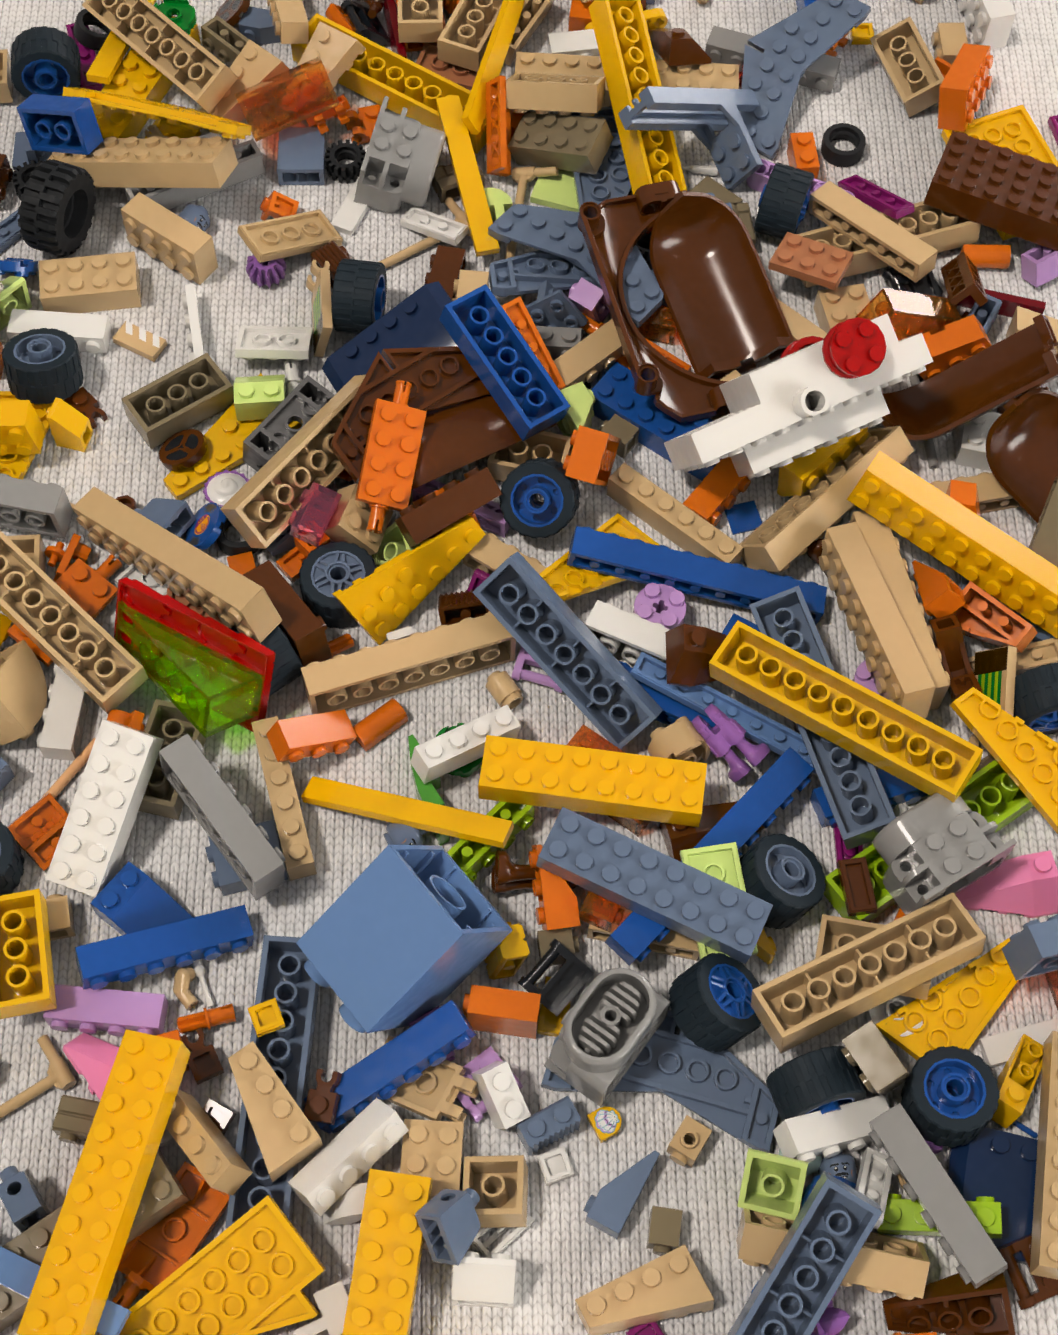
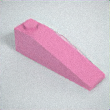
M1049 850L1004 860L998 868L955 895L965 909L979 911L984 909L997 911L998 914H1021L1023 917L1028 918L1058 914V870L1052 852Z
M82 1033L63 1045L62 1050L77 1073L83 1075L89 1083L88 1089L91 1094H96L98 1099L101 1100L119 1047L89 1034Z

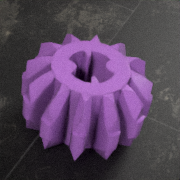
M254 255L248 256L246 273L252 283H257L259 287L265 284L270 288L271 284L279 285L280 279H285L287 267L283 258L259 263Z

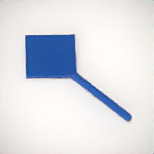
M754 500L733 505L729 510L725 509L733 535L753 531L762 524Z

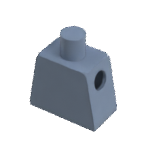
M154 498L143 509L136 508L134 510L178 537H181L196 520L188 503L184 500Z
M9 1166L1 1171L0 1178L3 1182L0 1184L1 1200L13 1224L23 1233L49 1215L50 1211L36 1186L24 1171L19 1172L16 1166Z
M467 1188L464 1191L441 1190L415 1213L433 1262L458 1266L465 1256L481 1225L475 1210V1206L480 1201V1196L475 1190Z

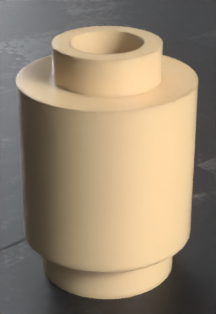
M495 671L487 678L488 682L485 687L500 707L508 705L511 710L522 702V691L507 671Z

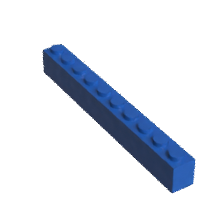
M576 526L571 539L567 565L643 584H665L684 594L750 609L749 605L799 585L815 625H817L824 614L827 587L818 585L815 582H804L796 580L791 576L771 574L766 570H755L737 563L730 564L713 557L706 558L694 555L689 551L681 552L664 545L657 546L645 543L639 539L620 537L615 533H603L595 531L590 527Z
M789 747L694 848L736 842L740 857L742 853L739 849L744 843L749 847L760 836L756 832L760 826L763 825L767 828L777 818L774 814L775 810L778 807L784 810L793 801L794 797L791 793L795 789L801 792L811 781L808 775L814 768ZM632 912L607 938L605 943L630 966L635 960L641 963L652 951L648 947L655 939L659 943L670 930L657 922Z

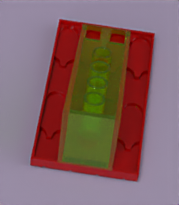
M125 577L118 580L114 639L144 667L148 678L154 682L205 738L237 724L253 732L251 722L266 719L267 701L269 700L270 682L272 681L273 662H275L276 653L244 633H236L213 618L200 615L169 595L163 596L136 579L131 580Z

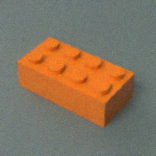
M963 44L939 87L938 129L965 132L968 124L973 122L974 113L978 112L980 101H984L986 90L990 89L992 83V76H989V69L992 68L993 55H990L991 46Z
M579 425L578 430L574 429L571 436L570 445H573L571 455H566L563 470H566L565 476L607 487L608 478L610 477L621 439L611 434Z

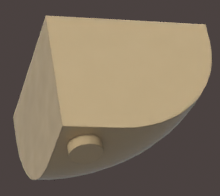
M24 640L0 652V745H5L17 739L25 740L34 733L35 730L33 728L42 717L47 702V685L42 667L36 655Z

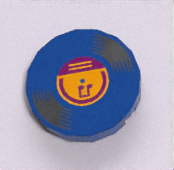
M210 502L197 511L194 515L196 520L187 529L186 542L198 549L205 550L217 540L222 531L219 528L221 522L225 523L226 516L220 510L222 508L220 505Z

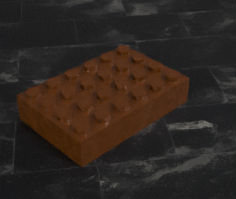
M952 130L923 204L1058 251V167L1052 163H1045L1029 155H1022L1013 152L1009 148H1002L990 144L986 140H979L968 136L966 133Z

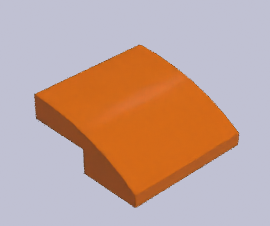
M47 793L8 825L7 828L20 847L45 871L50 866L68 814L50 793Z

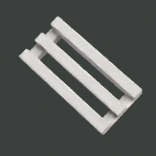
M527 1212V1227H517L491 1252L487 1248L509 1228H499L483 1244L479 1239L491 1228H480L472 1244L477 1247V1250L485 1258H492V1254H500L530 1227L535 1220Z

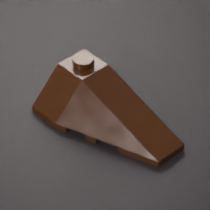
M682 28L648 29L652 47L668 66L711 63L712 59L686 30Z
M682 624L665 632L667 684L690 688L717 681L710 677L709 662L727 635L706 627Z
M738 801L703 806L699 827L660 822L659 828L669 856L681 861L680 850L693 849ZM761 825L760 828H759L756 832H757V833L760 832V831L763 830L765 827H764L763 825Z
M1003 1272L975 1289L971 1282L966 1285L959 1273L927 1284L923 1299L914 1297L913 1300H906L894 1296L882 1301L887 1327L891 1331L914 1334L937 1332L945 1333V1335H1016Z

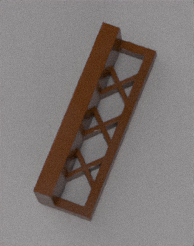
M964 251L940 268L949 301L953 306L969 295L973 297L980 307L988 302L979 272Z

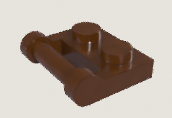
M1032 1233L997 1248L1008 1264L1007 1272L1019 1297L1017 1303L1021 1310L1030 1308L1043 1300L1058 1295V1280L1031 1275L1037 1290L1030 1293L1013 1254L1020 1251L1030 1272Z

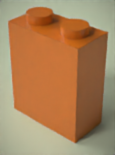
M472 984L470 994L465 993L462 1011H464L463 1013L473 1030L536 1039L541 994Z

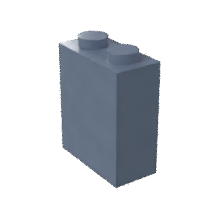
M317 127L279 128L277 158L279 185H325L326 133L321 135Z
M274 820L255 824L256 826L261 825L269 836L267 841L272 848L278 847L281 851ZM208 836L210 846L205 847L209 863L214 862L216 871L211 872L214 887H220L223 896L248 890ZM284 871V880H287V871Z

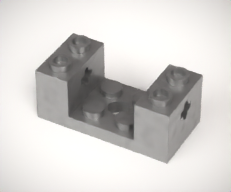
M307 375L243 441V461L258 472L301 429H292L288 424L292 421H298L303 427L334 394Z

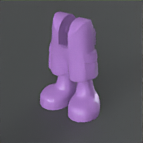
M711 703L704 711L712 722L716 724L714 727H711L700 715L696 716L691 722L697 732L710 746L711 753L716 758L723 757L730 768L728 777L733 782H737L749 773L751 767L733 752L731 746L735 745L753 767L757 766L766 757L770 748L765 743L753 745L744 738L746 730L736 720L729 718Z

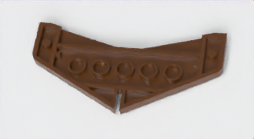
M458 346L382 349L381 354L378 351L331 441V450L355 483L360 478L375 400L378 398L392 402L397 380L405 381L404 385H406V382L412 384L407 405L427 412L491 395Z

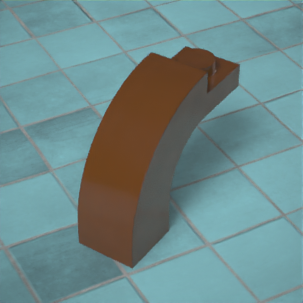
M952 614L929 620L935 648H938L941 652L942 667L950 676L948 692L951 699L956 700L972 687L982 693V689L971 668L965 648L962 627L956 615Z

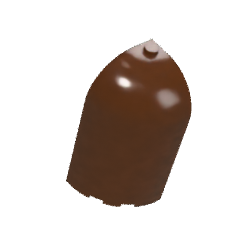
M687 190L678 192L674 199L663 208L654 223L650 238V259L654 274L663 291L664 299L695 374L721 380L726 374L731 373L735 369L740 374H744L756 369V363L768 357L771 361L780 357L785 348L795 340L744 223L727 204L710 194L688 192Z
M1043 314L1034 317V324L917 385L892 393H882L890 411V414L882 417V425L884 427L900 426L908 440H931L943 436L1006 404L1013 397L1016 399L1028 391L1057 378L1058 354L1056 353L1055 346L1058 345V341L1048 318Z
M1044 389L1028 391L1018 400L1014 397L1002 407L1005 412L993 423L986 439V457L993 475L1037 524L1054 479L1058 475V394Z
M491 395L431 410L426 413L411 490L522 441ZM557 423L551 425L550 427H548V428H546V429H544V430H542V431H546V430H548V429H550V428L556 426Z

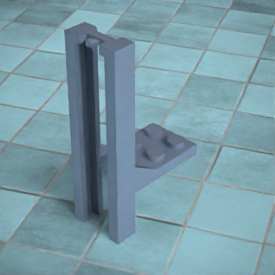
M647 86L638 94L641 99L640 102L638 98L632 100L634 108L626 106L618 113L625 130L692 131L710 151L723 183L728 190H734L763 166L740 112H753L759 106L753 89ZM714 131H722L717 136Z

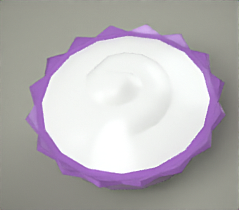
M236 470L216 472L214 476L208 478V482L204 483L205 489L202 492L209 503H217L223 507L250 479L246 478L244 473H238Z

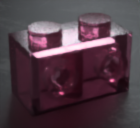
M315 482L312 483L309 490L305 488L299 499V503L302 504L299 511L294 510L288 521V524L292 525L290 535L315 547H319L339 506L342 495Z

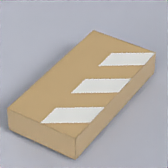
M127 321L124 322L112 338L115 344L155 362L167 346L166 339Z

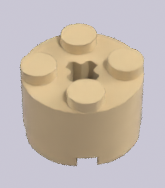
M686 716L678 718L674 723L665 728L659 727L650 734L652 740L648 745V753L653 757L699 762L702 758L706 761L711 752L710 746Z

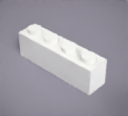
M594 29L548 33V53L600 56Z
M12 309L7 328L9 341L14 336L31 329L53 328L73 336L80 352L93 354L108 353L112 334L108 315Z
M54 664L55 680L54 684L49 686L48 698L50 701L48 708H44L42 720L44 726L43 731L38 733L37 747L40 748L44 758L74 761L78 755L91 697L59 666Z
M505 705L415 746L410 763L422 782L426 784L483 757L486 735L517 739L521 724L508 705Z
M884 1095L840 1105L842 1110H835L822 1114L821 1111H816L785 1119L773 1130L782 1155L810 1163L817 1156L823 1155L827 1159L841 1153V1150L848 1148L849 1152H854L865 1147L866 1143H873L868 1134L872 1131L869 1122L890 1109Z
M376 1098L288 1183L300 1200L321 1216L409 1130L394 1109Z

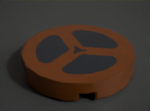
M226 0L215 16L218 15L233 27L240 21L239 15L242 12L245 14L248 11L250 0Z
M188 429L180 431L164 442L159 451V459L168 470L178 471V468L183 466L185 469L192 467L205 455L207 440L199 430Z

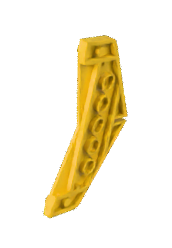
M63 87L62 96L89 98L93 106L101 104L103 105L102 108L117 110V108H121L127 114L145 115L146 118L154 120L163 119L171 124H186L189 128L208 129L209 132L222 134V137L229 139H245V136L251 135V125L192 108L86 88Z

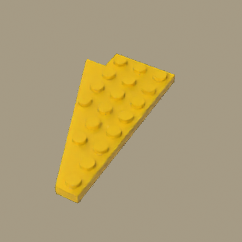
M269 1194L128 1309L131 1311V1314L119 1335H257L312 1319L319 1312L302 1289L326 1268Z

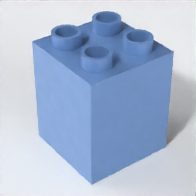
M388 845L296 944L308 958L304 963V968L310 978L322 987H331L343 1002L339 1008L343 1020L360 1033H371L409 1026L410 1023L439 1006L513 930L442 846Z

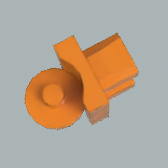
M74 533L66 551H63L64 543L57 542L56 546L46 547L44 553L49 558L47 564L55 567L56 563L60 562L53 579L54 582L72 565L70 564L72 558L76 560L80 558L86 563L92 548L79 542L81 536Z

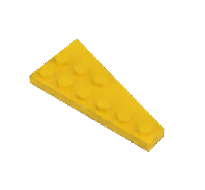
M466 515L442 529L441 534L436 537L420 542L421 545L412 551L409 549L375 568L374 573L364 579H356L352 582V586L343 591L339 589L332 593V595L371 639L378 645H381L386 639V634L394 631L486 534L474 518Z
M972 687L954 700L950 706L1058 834V743L1039 730L1034 731L1024 724V720L1018 716L1013 717L1001 709L1000 704Z

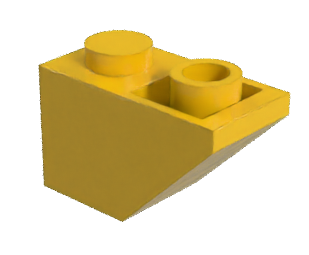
M55 398L52 406H49L47 409L46 420L49 423L56 445L85 452L93 434L89 418L62 399Z

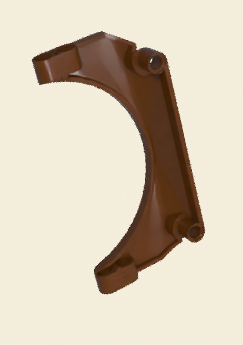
M668 180L643 185L636 190L634 195L603 200L600 204L585 202L579 210L578 229L583 233L634 379L635 391L642 396L655 395V406L679 422H690L730 414L719 385L728 381L711 379L681 368L661 355L646 341L637 329L629 314L624 298L623 272L627 259L640 238L654 226L663 208L680 192L677 182Z

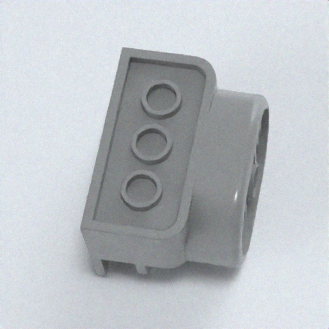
M384 96L360 169L354 202L365 204L368 207L387 213L397 212L401 208L402 202L423 208L426 205L432 180L438 167L446 133L442 130L422 125L416 119L407 117L408 108L403 107L401 114L388 111L389 97Z
M935 793L887 824L875 836L873 846L889 866L884 873L883 884L904 914L907 915L952 892L957 894L998 868L1017 844V841L1013 838L1004 844L995 832L998 827L995 821L988 823L980 813L972 811L961 796L953 803L941 794Z
M613 968L602 972L583 990L578 1001L563 1017L561 1021L563 1026L559 1032V1039L553 1045L551 1056L544 1064V1067L602 1107L667 1017L671 1001L656 992L649 981L634 970Z

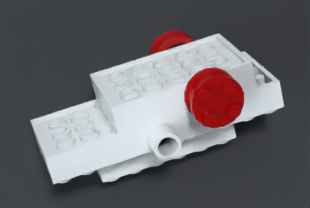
M888 314L872 320L859 317L848 319L832 327L824 339L809 336L796 340L785 348L780 359L719 385L730 414L664 442V445L675 471L683 469L686 473L704 467L707 468L719 463L720 459L731 457L739 477L757 478L771 472L770 468L774 469L794 462L793 459L810 455L816 452L818 448L830 446L837 443L838 439L855 435L861 432L863 428L872 427L883 422L882 417L890 414L881 388L894 385L903 381L906 377L926 371L925 365L932 363L933 359L922 333L898 341Z

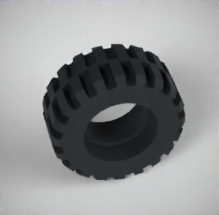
M54 159L46 160L36 166V170L31 172L29 180L24 185L25 189L23 194H21V205L18 209V226L21 228L19 232L25 243L31 248L65 257L75 253L76 249L81 247L82 241L88 235L87 232L91 228L92 217L95 213L96 188L93 184L94 180L87 170Z

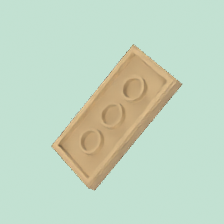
M320 209L240 225L237 233L259 263L312 252L323 247V245H327L332 240L338 246H341L343 238Z

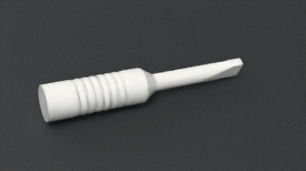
M681 165L682 170L690 171L693 174L718 176V169L715 166Z
M202 959L195 960L192 966L200 980L207 1007L210 1008L214 1006L205 980L206 970Z

